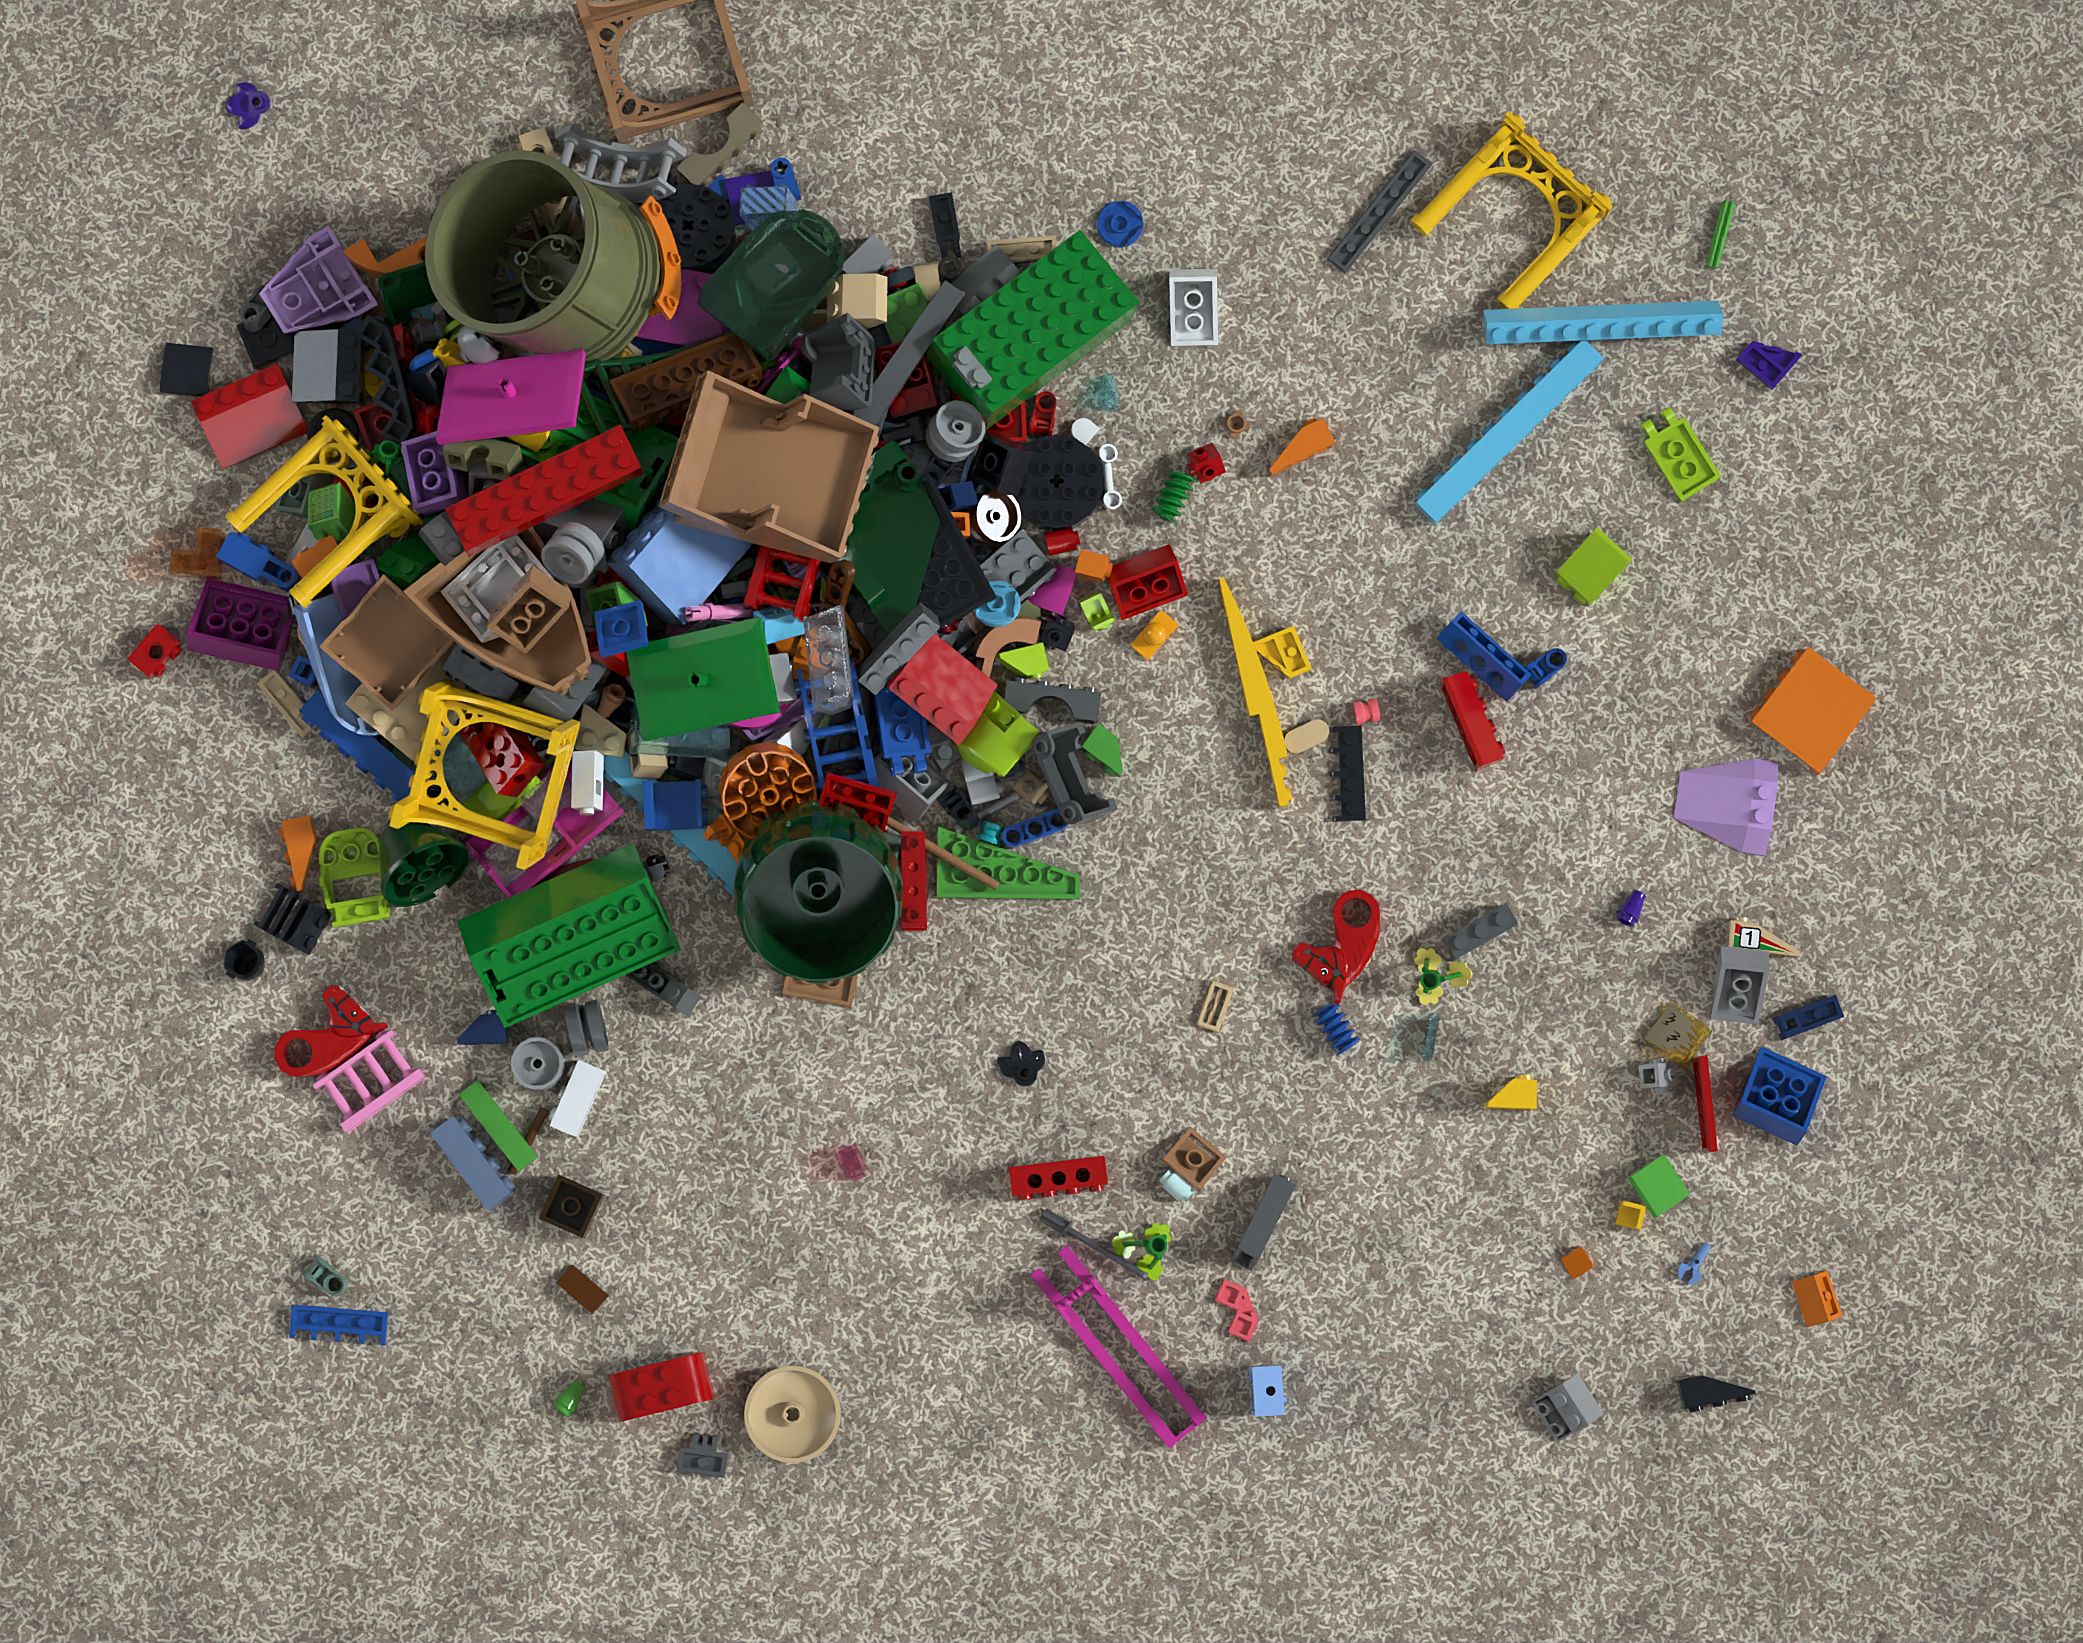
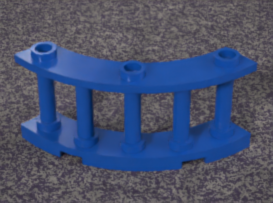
M853 659L844 660L845 670L841 671V674L803 681L801 669L796 670L798 680L794 681L796 695L801 694L805 710L808 728L804 729L806 743L811 742L818 774V779L814 780L817 794L822 793L825 783L821 765L855 758L864 760L865 770H861V773L844 777L879 787ZM843 683V685L848 684L849 693H845V696L808 703L806 690ZM845 705L853 707L855 719H850L851 722L813 729L811 712ZM853 731V734L858 733L860 745L856 746V749L819 756L815 739Z

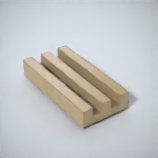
M1214 980L1211 981L1196 1023L1197 1026L1219 1032L1234 987ZM1214 987H1219L1207 1023H1204L1202 1020ZM1223 990H1227L1228 993L1217 1024L1213 1026L1211 1024Z

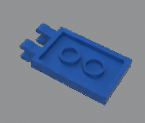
M883 687L876 695L873 693L883 760L890 759L891 776H899L901 773H904L902 758L913 757L914 774L924 773L927 770L925 755L931 754L926 718L889 688Z

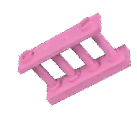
M387 1029L383 1030L375 1036V1042L331 1073H322L316 1078L317 1083L313 1085L314 1088L320 1090L322 1087H325L344 1114L343 1119L345 1121L340 1125L347 1133L427 1078L422 1069H411L391 1040V1038L397 1035L394 1030L389 1032ZM382 1045L403 1073L402 1077L404 1079L398 1084L390 1081L371 1054ZM364 1059L384 1088V1094L377 1099L375 1096H371L352 1069V1066ZM342 1073L346 1075L364 1101V1108L358 1112L350 1108L332 1082Z

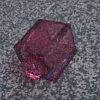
M857 1144L835 1153L846 1180L852 1178V1181L856 1182L866 1177L865 1172L869 1169Z

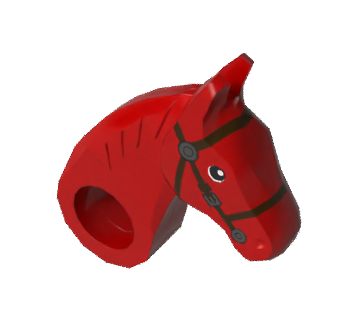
M1361 889L1348 890L1338 897L1332 909L1335 933L1334 946L1313 947L1308 943L1300 942L1293 948L1291 953L1292 960L1318 983L1333 991L1334 1003L1340 1004L1345 988L1362 972L1369 962L1380 934L1379 904L1372 894ZM1359 900L1367 905L1370 910V919L1366 925L1355 928L1345 923L1342 918V908L1347 902Z

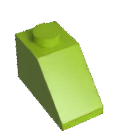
M1043 642L998 652L994 658L995 661L1017 675L1028 676L1029 680L1042 677V672L1049 670Z

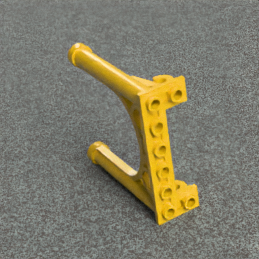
M1509 111L1504 116L1501 128L1419 214L1416 213L1410 219V223L1423 236L1427 237L1433 228L1476 183L1489 176L1511 175L1532 184L1542 193L1551 208L1554 219V232L1549 245L1496 299L1498 305L1503 309H1518L1526 298L1603 218L1606 219L1609 216L1613 206L1611 205V200L1604 193L1599 194L1595 191L1591 194V189L1585 183H1579L1573 178L1574 174L1566 166L1562 168L1556 162L1557 158L1550 151L1547 150L1545 152L1539 147L1540 143L1534 136H1527L1524 133L1526 127L1523 125L1525 123L1523 119L1516 113L1512 115ZM1517 151L1521 153L1526 159V165L1523 168L1511 167L1508 161V154L1510 152ZM1503 154L1502 162L1504 167L1489 168ZM1532 159L1546 172L1536 173L1532 171L1531 174L1527 173L1531 167ZM1552 179H1555L1565 189L1556 194L1555 199L1552 196L1554 193L1551 185ZM1562 197L1570 198L1576 204V212L1573 214L1559 212L1558 200ZM1561 219L1567 221L1574 220L1559 236Z
M326 415L323 417V428L240 506L225 515L227 520L242 533L294 483L303 477L316 473H326L337 476L347 483L353 493L356 505L355 520L349 534L289 590L290 594L304 608L308 607L313 602L311 599L372 542H375L387 533L391 537L401 536L409 528L410 522L414 526L424 523L418 516L420 513L413 509L412 502L402 493L398 495L395 492L398 488L389 478L385 480L382 477L385 474L376 463L371 465L369 461L372 458L363 448L358 450L359 447L357 445L359 443L355 440L356 437L337 419L332 421ZM349 456L358 465L355 469H346L350 461ZM340 459L336 465H328V463H334ZM367 476L375 486L363 488L364 478ZM371 494H376L379 497L378 504L373 508H366V498ZM365 515L372 516L367 522L364 523Z

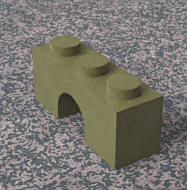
M491 438L447 443L443 448L447 467L468 472L475 463L486 461L489 477L502 481L516 475L523 465L520 446Z

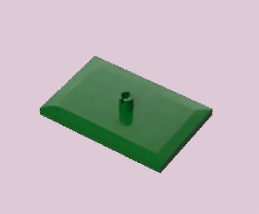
M762 617L648 642L649 646L626 652L643 742L780 713Z

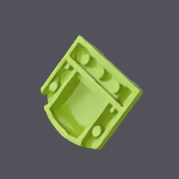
M994 691L975 726L961 744L958 745L952 739L950 740L961 757L971 766L984 773H998V776L1004 777L1033 744L1034 739L1042 733Z

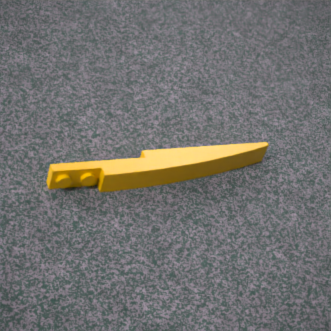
M1219 577L1218 583L1248 717L1259 718L1279 809L1288 807V801L1292 800L1290 787H1285L1283 778L1287 777L1285 764H1280L1279 760L1287 759L1288 754L1277 711L1260 659L1240 610L1224 577Z

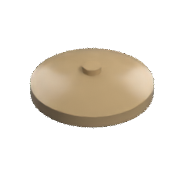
M785 1366L768 1372L755 1383L746 1400L744 1420L750 1439L762 1453L777 1461L799 1463L818 1456L829 1447L840 1426L841 1407L834 1388L818 1372L801 1366Z

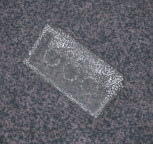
M842 605L803 619L813 710L830 715L850 709L854 698L844 609Z

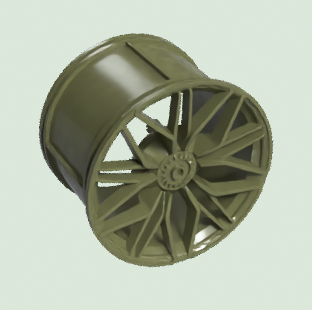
M518 150L499 153L478 162L464 172L450 186L439 202L433 214L426 239L425 263L427 276L434 295L441 306L455 320L474 331L494 339L517 357L584 349L586 353L585 363L594 359L604 361L612 358L630 343L643 326L653 306L659 284L660 264L657 242L642 212L631 201L616 191L591 184L557 159L535 151ZM567 197L554 228L542 204L557 198ZM580 199L584 212L583 231L566 236L577 201ZM535 208L538 209L549 232L545 237L533 211ZM528 214L537 241L507 237L513 227ZM502 244L529 248L527 252L519 251L515 255L514 261L518 266L522 267L521 271L498 254ZM495 261H498L519 277V279L491 290ZM522 287V292L492 301V298ZM537 301L540 312L524 319L534 302ZM519 302L510 321L506 324H500L494 308Z

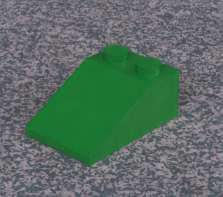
M421 529L388 548L375 564L380 578L386 575L403 591L440 563L439 559L418 535Z

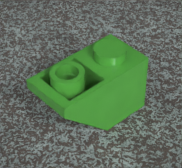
M1098 724L1082 745L1081 749L1085 751L1083 756L1093 763L1096 760L1100 763L1103 762L1105 765L1102 769L1112 777L1116 774L1120 777L1123 769L1118 738Z

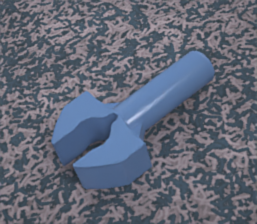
M1702 1243L1690 1263L1684 1264L1681 1262L1677 1269L1679 1280H1681L1685 1271L1692 1268V1278L1688 1281L1687 1285L1699 1282L1702 1275L1699 1273L1698 1267L1711 1248L1708 1243Z

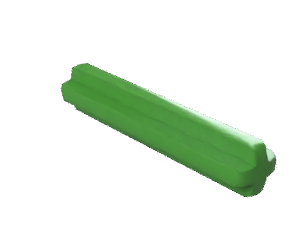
M1724 200L1721 204L1706 266L1712 269L1719 267L1735 206L1734 202Z

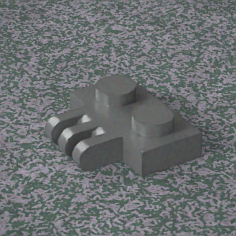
M694 1432L692 1449L680 1447L677 1471L725 1478L728 1453L716 1452L718 1435H713L712 1444H708L709 1434L704 1433L703 1442L700 1443L698 1442L700 1438L699 1432Z

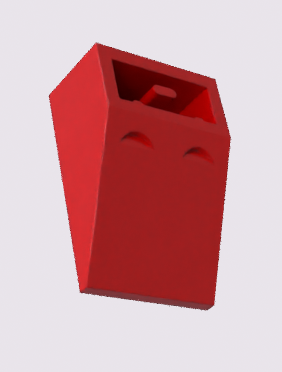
M903 341L876 348L875 359L880 374ZM926 355L890 405L892 418H899L942 405Z

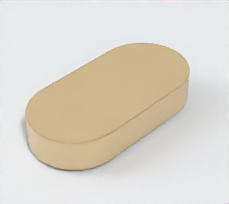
M1316 719L1291 730L1284 739L1286 749L1290 753L1299 754L1324 742L1329 736V727L1323 720Z

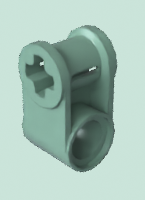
M316 1254L314 1262L307 1271H303L301 1274L326 1293L333 1296L343 1295L348 1289L347 1279L336 1271L331 1264ZM338 1278L341 1281V1288L334 1292L331 1289V1282Z

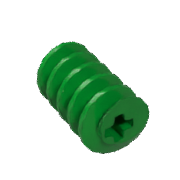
M1170 471L1168 472V477L1171 480L1164 481V485L1168 489L1162 488L1160 490V494L1163 497L1156 498V502L1160 506L1154 505L1152 510L1161 519L1177 525L1178 523L1173 517H1181L1182 515L1177 508H1185L1181 499L1189 500L1190 497L1185 491H1193L1189 482L1197 483V481L1186 474Z

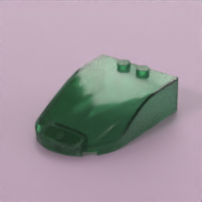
M804 209L775 212L765 218L700 288L697 305L771 363L810 318L838 280L844 264L842 239L828 220L814 212Z

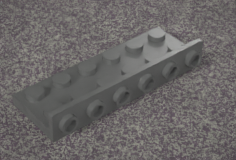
M1019 527L1013 537L1003 541L979 562L989 582L998 580L1008 582L1018 592L1020 602L1033 596L1036 588L1042 583L1050 581L1057 571V568L1050 563L1021 527ZM961 618L958 620V631H952V634L948 635L938 634V632L935 634L963 656L965 650L974 645L980 633L987 626L975 634Z

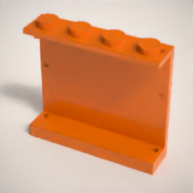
M1807 647L1804 651L1800 649L1792 659L1795 664L1791 669L1785 668L1777 678L1781 681L1776 688L1771 686L1763 698L1766 699V702L1763 706L1759 707L1757 705L1751 712L1749 717L1752 720L1749 725L1752 726L1754 724L1811 767V772L1819 775L1877 698L1810 647Z

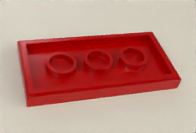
M1708 1055L1693 1059L1702 1152L1713 1153L1718 1151Z

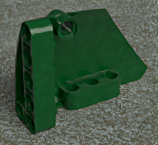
M895 440L871 455L873 460L871 467L865 475L866 485L858 499L860 506L852 520L853 530L846 540V553L843 558L834 562L846 559L853 564L855 575L852 587L888 634L917 605L940 519L919 478L918 467L909 460ZM911 471L915 476L912 479H904L902 473Z

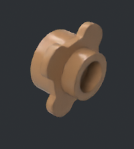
M1236 410L1229 418L1225 417L1222 422L1223 426L1227 427L1230 431L1232 438H1238L1241 432L1250 429V423L1246 421L1243 412L1240 410Z

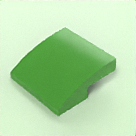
M1665 1154L1659 1156L1628 1178L1654 1219L1690 1195Z

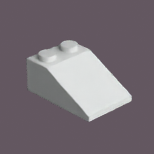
M1217 269L1170 270L1171 346L1218 345Z

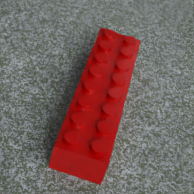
M621 425L457 502L445 508L468 557L634 479L642 475L643 471Z

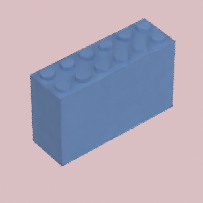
M660 497L654 509L643 516L642 523L627 535L625 543L613 551L612 558L607 564L662 622L685 625L687 622L686 617L692 616H685L686 607L701 606L753 543L674 523L676 514L658 507L661 500Z

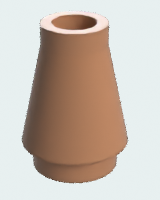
M615 683L604 688L599 707L597 708L600 716L609 717L625 701L624 688Z

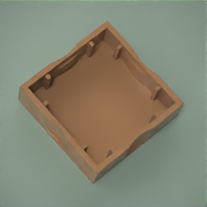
M383 575L361 599L356 608L319 647L345 670L354 675L373 695L393 711L455 641L431 623L405 597L403 590L386 575Z

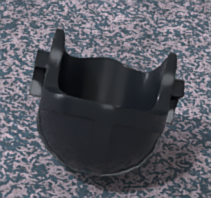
M248 938L247 941L242 939L226 950L224 957V969L227 971L225 975L232 979L237 977L241 981L254 980L262 975L265 968V958L263 952L255 947L257 943Z

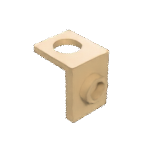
M1026 771L1013 787L1014 791L1034 807L1037 803L1042 805L1050 795L1048 792L1049 785L1042 783L1029 771ZM1027 780H1032L1036 784V790L1032 794H1026L1022 790V785Z

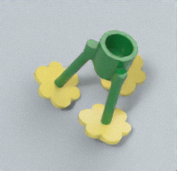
M1419 948L1417 950V957L1414 958V963L1418 965V970L1423 973L1420 978L1419 988L1416 990V995L1420 997V1003L1422 1005H1428L1430 1002L1437 1004L1438 998L1444 992L1442 987L1439 986L1441 982L1450 980L1451 985L1455 988L1460 985L1463 987L1467 986L1468 980L1472 978V971L1467 968V964L1465 962L1453 961L1449 965L1450 970L1447 972V975L1441 976L1436 971L1437 965L1441 963V956L1435 953L1434 948H1429L1428 950L1426 948Z

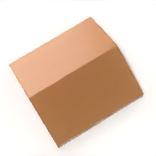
M1190 1127L1162 1161L1197 1191H1200L1227 1157ZM1191 1135L1193 1138H1195L1212 1154H1214L1219 1160L1215 1161L1210 1155H1208L1204 1150H1202L1198 1145H1196L1192 1140H1190L1188 1136Z

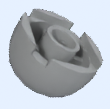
M465 325L460 329L458 345L461 350L458 353L467 363L472 361L475 364H484L495 361L504 354L501 344L499 342L494 344V340L487 335L474 331Z

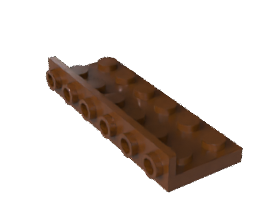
M738 329L611 379L609 383L630 422L631 432L635 433L637 431H645L657 423L667 422L680 414H687L697 378L704 372L710 371L746 388H753L762 382V368L741 330Z

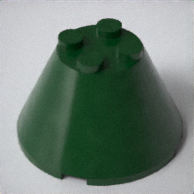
M391 820L387 822V828L381 834L378 842L381 893L390 905L410 907L427 902L437 897L433 892L444 885L450 888L463 875L469 863V852L463 843L428 823L409 822L397 829L389 826Z

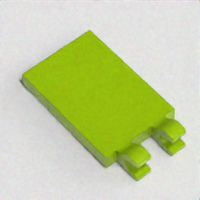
M1669 406L1660 412L1662 418L1668 424L1667 428L1658 433L1650 419L1640 424V427L1649 438L1643 442L1672 490L1680 502L1721 478V475L1685 417L1678 420Z

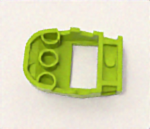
M364 828L334 832L325 838L320 847V887H322L325 904L333 919L332 926L335 929L380 920H390V904L382 895L336 903L333 881L380 873L379 839L373 832Z

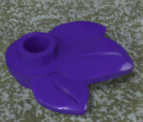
M243 82L237 84L238 95L232 96L227 101L225 109L229 113L239 116V129H249L258 123L260 114L265 113L269 109L270 99L265 92L257 91L253 84ZM259 98L260 104L255 106V101Z

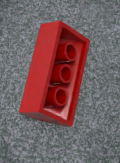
M1468 671L1443 678L1440 682V687L1475 771L1502 761L1504 759L1503 754H1506L1501 741H1496L1494 736L1496 728L1492 719L1488 720L1484 711L1487 710V706L1483 697L1478 698L1475 690L1478 688L1475 677L1473 675L1469 676Z

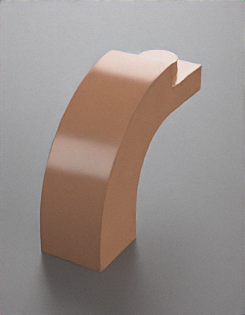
M1018 615L1013 622L1006 626H987L976 639L971 651L973 655L979 657V660L975 661L974 666L990 678L994 658L999 649L1015 641L1036 645L1041 621L1034 617Z

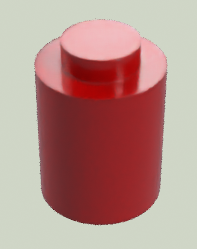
M1072 527L1044 533L1049 556L1077 550L1076 545H1080L1078 531H1073Z

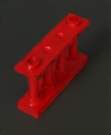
M761 545L743 604L753 611H758L759 606L763 604L794 611L793 617L798 622L803 623L804 617H807L810 612L811 605L809 600L821 561ZM781 559L808 566L805 578L800 579L772 572L773 560ZM772 581L800 588L798 601L794 602L766 595L764 592L766 583Z
M901 831V876L903 884L901 914L903 931H927V850L925 849V838L927 839L925 831Z

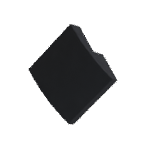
M166 343L161 370L160 392L199 397L208 394L211 377L210 369L214 353L213 347Z

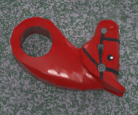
M330 985L322 993L323 1001L329 1010L328 1029L290 1030L280 1036L275 1045L274 1060L281 1071L292 1077L318 1076L338 1068L354 1057L373 1034L388 1028L387 1023L374 1022L368 1012L341 986ZM298 1039L306 1040L312 1048L310 1062L301 1068L291 1066L286 1057L288 1046Z

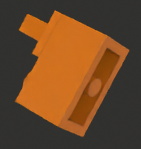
M721 813L707 827V830L703 832L707 841L718 840L722 847L726 846L737 864L744 844L750 840L733 828L725 813Z

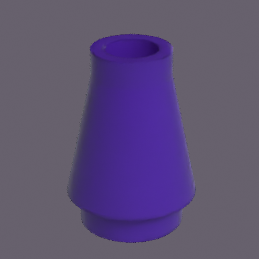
M1633 890L1631 895L1617 910L1618 915L1616 919L1626 926L1633 927L1639 921L1646 895L1638 890Z

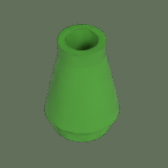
M574 1380L555 1399L556 1403L553 1407L567 1417L572 1413L574 1414L586 1387Z

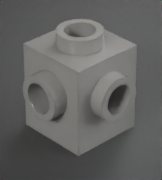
M1665 1058L1651 1059V1064L1639 1065L1640 1089H1653L1654 1093L1668 1092V1087H1677L1675 1063H1666Z

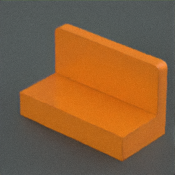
M1828 1270L1792 1282L1807 1327L1842 1317Z

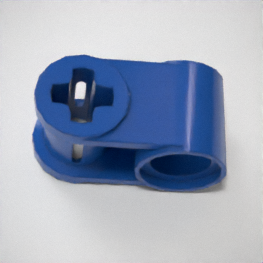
M783 157L775 159L771 164L774 188L785 197L784 202L777 197L778 203H782L781 205L788 203V189L790 199L792 194V199L794 197L795 201L802 200L790 161ZM779 165L788 168L785 169V174L780 175V172L776 171L779 169ZM779 187H785V192Z
M1553 648L1525 666L1524 668L1532 674L1529 678L1534 684L1533 688L1537 689L1560 671L1567 662V655L1562 649ZM1552 654H1559L1562 658V664L1559 666L1552 665L1549 657Z

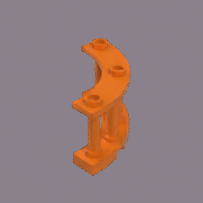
M649 195L639 209L650 225L657 242L660 255L661 285L657 288L655 305L652 306L647 319L662 313L666 320L669 321L676 312L681 294V258L660 204L655 201L652 195Z

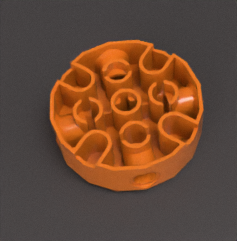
M771 742L749 745L733 755L722 770L718 786L720 802L725 815L733 828L749 839L757 835L759 824L774 813L784 814L794 810L795 804L810 801L816 802L817 799L814 777L802 756L786 745Z

